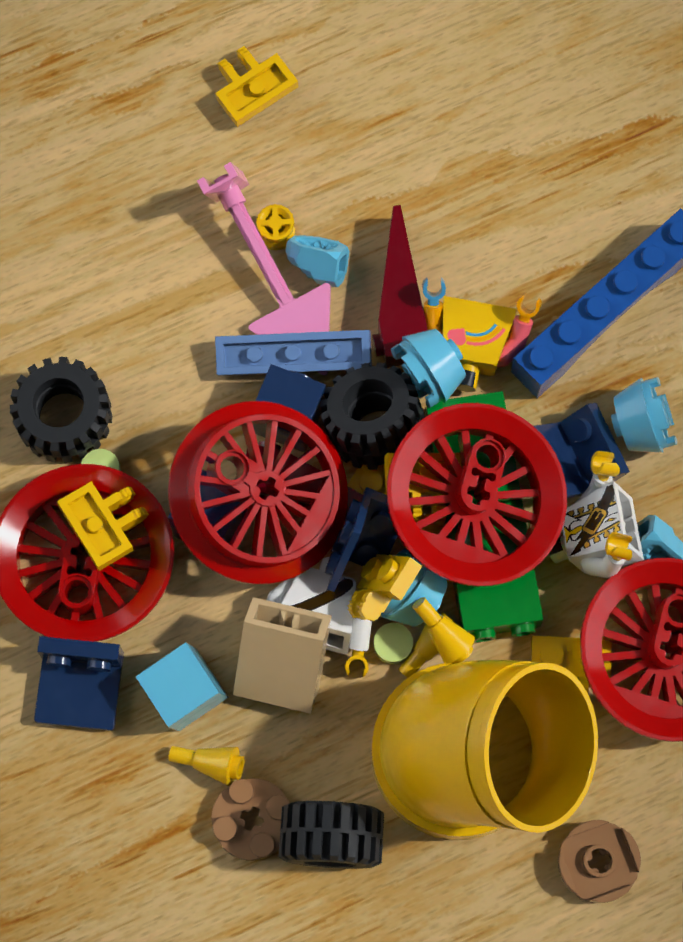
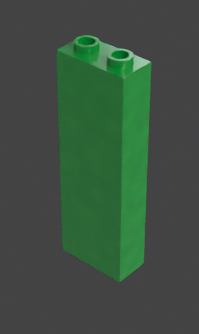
M500 391L448 399L446 403L440 401L431 408H428L426 404L425 417L444 407L463 403L490 404L506 409L504 393ZM458 435L445 437L453 453H460ZM470 435L471 447L483 439V437ZM434 443L430 444L431 453H439ZM477 451L476 458L478 463L484 468H490L491 462L487 454ZM513 455L505 463L502 477L517 470ZM519 478L498 488V491L520 490ZM473 490L467 492V494L473 496L472 503L476 504L479 502V500L474 498ZM522 500L499 501L524 510ZM452 512V513H450V514H448V515L446 516V521H445L444 525H445V524L448 522V520L452 517V515L454 514V512ZM501 515L523 535H526L528 529L525 522ZM459 522L446 538L455 540ZM494 526L508 554L512 553L518 546ZM468 529V533L464 544L471 546L470 533ZM481 531L483 550L493 553L489 543L487 542L483 532ZM535 569L515 580L500 585L469 586L453 582L460 627L475 637L474 643L491 641L496 639L495 634L510 631L512 637L531 635L535 633V628L540 627L543 622Z

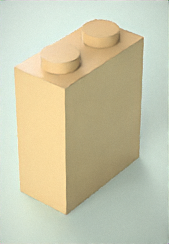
M253 597L243 623L233 695L311 714L320 686L332 616Z

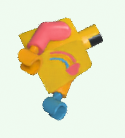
M425 278L422 283L423 294L428 298L424 302V315L428 330L437 329L446 340L452 339L462 353L463 359L460 362L465 370L466 377L457 387V390L464 392H475L479 374L494 376L498 367L508 366L513 361V358L525 348L533 325L531 317L538 313L542 305L541 299L538 298L535 309H526L523 306V299L526 293L522 294L517 301V309L444 296L446 286L443 278H441V289L434 293L427 289L428 278ZM444 296L442 303L441 301H439V299H441Z

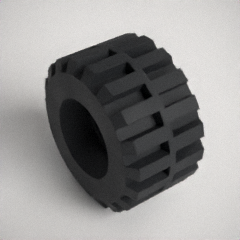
M59 357L58 363H53L51 358L43 359V367L37 368L33 364L27 368L30 375L26 378L21 374L16 381L19 389H12L10 397L13 404L10 405V414L13 418V424L26 447H30L32 452L38 457H41L43 454L47 461L55 463L57 457L62 458L64 463L73 462L72 456L79 455L82 460L87 454L86 450L91 447L93 450L98 449L101 446L99 439L101 437L107 438L110 432L108 423H112L113 415L105 385L102 379L99 380L96 371L91 367L86 369L82 361L75 359L74 363L70 364L68 357ZM73 394L83 400L84 406L80 416L67 426L51 427L40 420L42 407L55 395Z
M369 362L361 364L362 368L354 370V367L346 370L347 374L341 377L338 375L333 379L334 386L326 388L324 392L326 399L321 400L320 408L327 434L339 453L340 458L346 463L351 461L353 467L361 469L365 464L369 470H377L378 465L384 464V456L387 453H395L405 435L414 425L425 418L415 384L412 383L407 373L402 374L401 369L394 365L388 369L386 363L378 362L376 366H371ZM387 411L377 419L360 421V419L371 412Z
M297 801L282 806L279 858L291 864L344 869L375 867L382 863L384 812L369 805L335 801Z

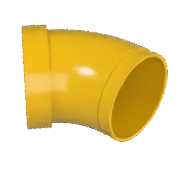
M475 660L433 665L404 680L383 704L372 736L371 757L374 777L383 798L397 816L416 830L436 838L471 840L492 834L502 828L535 833L546 832L560 826L574 814L590 787L598 752L596 716L590 697L582 683L569 670L557 664L517 660ZM506 695L517 706L526 721L531 738L532 756L530 769L522 788L513 800L504 807L496 794L491 778L489 741L494 717L502 699Z

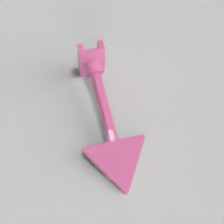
M229 162L224 165L228 174L215 179V184L204 177L197 180L204 195L216 203L221 201L225 211H230L279 303L277 310L251 323L249 330L257 335L329 332L331 285L324 283L296 299L293 297L244 205L246 200L241 189L250 184L243 171ZM316 371L324 376L328 374V371Z

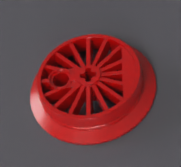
M245 401L214 411L203 418L186 435L175 454L171 466L168 498L171 516L181 539L201 563L212 571L234 581L247 584H272L294 578L316 565L331 549L345 520L348 504V487L341 458L329 437L317 424L304 414L282 404L266 401ZM253 424H267L263 459ZM240 426L242 427L250 459L228 431ZM278 426L291 433L273 463ZM300 438L310 449L281 471L297 440ZM220 439L227 451L217 455L210 450ZM313 456L317 457L323 471L285 480L286 477ZM223 460L231 461L235 465L237 474L234 480L223 476L220 468ZM207 461L209 462L206 469L207 476H202V468L204 462ZM323 479L316 493L288 489ZM264 482L266 484L265 492L269 496L261 498L259 497L261 490L257 485ZM200 485L215 487L227 494V496L202 502ZM291 499L309 501L311 503L306 509ZM236 501L240 502L214 524H210L205 514V509ZM246 509L247 511L230 542L227 543L220 537L217 531ZM288 511L302 518L299 524L296 523ZM256 516L252 552L250 555L237 548ZM266 519L277 557H262ZM279 519L292 535L287 546L285 545Z
M482 403L455 404L426 416L412 427L398 445L387 476L386 490L389 514L403 545L428 570L455 583L469 586H493L510 582L525 575L539 565L550 553L564 525L567 511V487L556 453L545 437L532 424L517 414L494 405ZM458 435L461 466L445 437ZM470 435L483 437V439L471 447ZM434 443L448 470L424 451L430 444ZM477 451L487 454L491 462L490 468H484L478 463L476 458ZM513 455L520 463L521 468L502 477L505 463ZM416 461L442 482L412 473ZM525 474L531 486V489L498 491V488ZM409 484L442 495L409 498ZM473 490L474 498L479 500V502L476 504L472 503L473 496L467 494V492ZM533 499V513L499 501ZM448 505L418 522H415L411 507ZM454 512L438 534L422 530L427 525ZM501 515L530 524L526 535H523ZM459 522L455 540L446 538ZM494 526L518 546L512 553L508 554ZM468 529L470 533L471 546L464 544L468 533ZM481 531L483 532L493 553L483 550Z
M75 464L50 470L36 477L20 489L0 516V595L8 608L21 622L45 637L92 642L116 637L141 622L155 608L167 588L174 563V540L168 518L162 506L149 489L135 478L120 470L95 464ZM91 481L103 500L126 487H132L136 494L133 499L120 508L111 511L114 518H121L136 508H145L149 515L141 523L145 527L148 536L129 541L133 546V551L151 546V560L122 557L98 571L92 559L86 557L84 570H81V563L76 555H83L85 548L77 535L71 533L55 512V510H60L57 501ZM46 512L67 540L61 539L34 522L41 514ZM135 527L131 528L130 530L123 531V532H124L125 535H126L128 532H130V531H131L132 529H134ZM28 531L60 549L23 545ZM21 555L57 559L20 569ZM111 566L147 570L148 574L142 585ZM57 571L32 591L27 592L23 583L24 579ZM103 573L138 593L126 604ZM99 582L120 609L105 617L103 616L98 596ZM59 584L58 593L47 611L35 602ZM79 586L88 589V596L84 601L80 603L69 601V594L72 589ZM62 605L71 613L70 620L56 616ZM94 610L96 619L80 621V616L87 615Z
M653 558L633 563L621 569L598 589L583 619L580 634V652L586 679L592 692L604 709L615 720L635 733L651 739L668 742H683V706L677 705L675 693L676 688L683 700V559ZM647 589L651 618L636 591ZM660 589L672 591L670 596L661 601ZM624 598L639 625L616 607L621 599ZM669 605L677 608L681 615L680 623L670 618L668 613ZM608 617L633 637L605 629ZM602 640L634 649V651L602 653ZM665 645V651L660 649V646ZM666 653L670 654V658H665ZM642 659L609 678L604 663ZM646 667L630 690L615 685ZM651 678L647 695L640 693ZM661 685L664 700L658 699Z

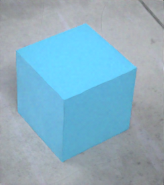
M187 642L135 676L166 725L177 731H181L229 698L198 650Z

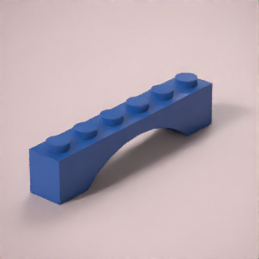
M680 208L513 358L510 372L536 398L540 397L561 378L580 356L624 313L683 267V210Z

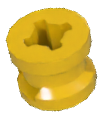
M273 204L266 206L258 214L256 221L257 230L269 250L285 249L287 241L295 235L293 214L288 208Z

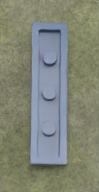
M371 330L215 336L216 371L219 376L267 374L271 364L297 372L347 370L351 367H354V370L362 368L361 364L369 362L372 366Z

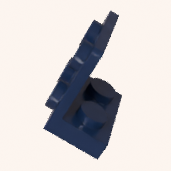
M597 403L586 404L561 422L534 426L545 437L556 453L565 477L567 498L581 496L589 487L594 474L591 471V458L596 451L614 453L615 458L612 463L619 465L620 472L616 477H612V481L615 482L630 472Z
M366 487L360 501L352 500L344 520L346 522L343 529L339 530L324 573L331 575L327 590L335 592L348 561L365 566L377 554H390L398 535L389 514L386 494Z
M39 636L37 652L42 658L34 716L35 722L38 724L113 731L115 728L124 651L120 644Z

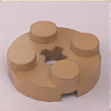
M259 778L236 780L224 789L215 801L211 817L213 832L223 849L236 858L246 861L266 858L279 851L282 806L289 804V801L283 792L269 781ZM255 808L260 810L259 817L264 822L261 827L254 825L250 831L244 828L246 822L241 819L243 812L250 813Z
M591 820L575 827L561 844L558 857V869L565 886L580 900L594 903L612 902L629 892L637 879L641 865L640 851L632 835L616 824L604 820ZM598 850L601 856L608 854L610 862L605 865L606 872L599 873L597 868L591 869L589 867L588 861L593 859L591 852Z

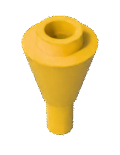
M425 597L419 598L412 608L427 624V629L443 662L446 664L452 662L459 663L467 659L473 651L472 645L475 637L444 615L439 614Z
M444 612L441 613L442 615L453 621ZM425 624L413 648L414 651L398 668L407 678L415 674L426 661H430L439 655L427 629V624Z
M172 746L168 758L169 762L193 766V769L227 786H230L234 779L239 780L241 778L245 763L244 756H240L238 747L191 750Z

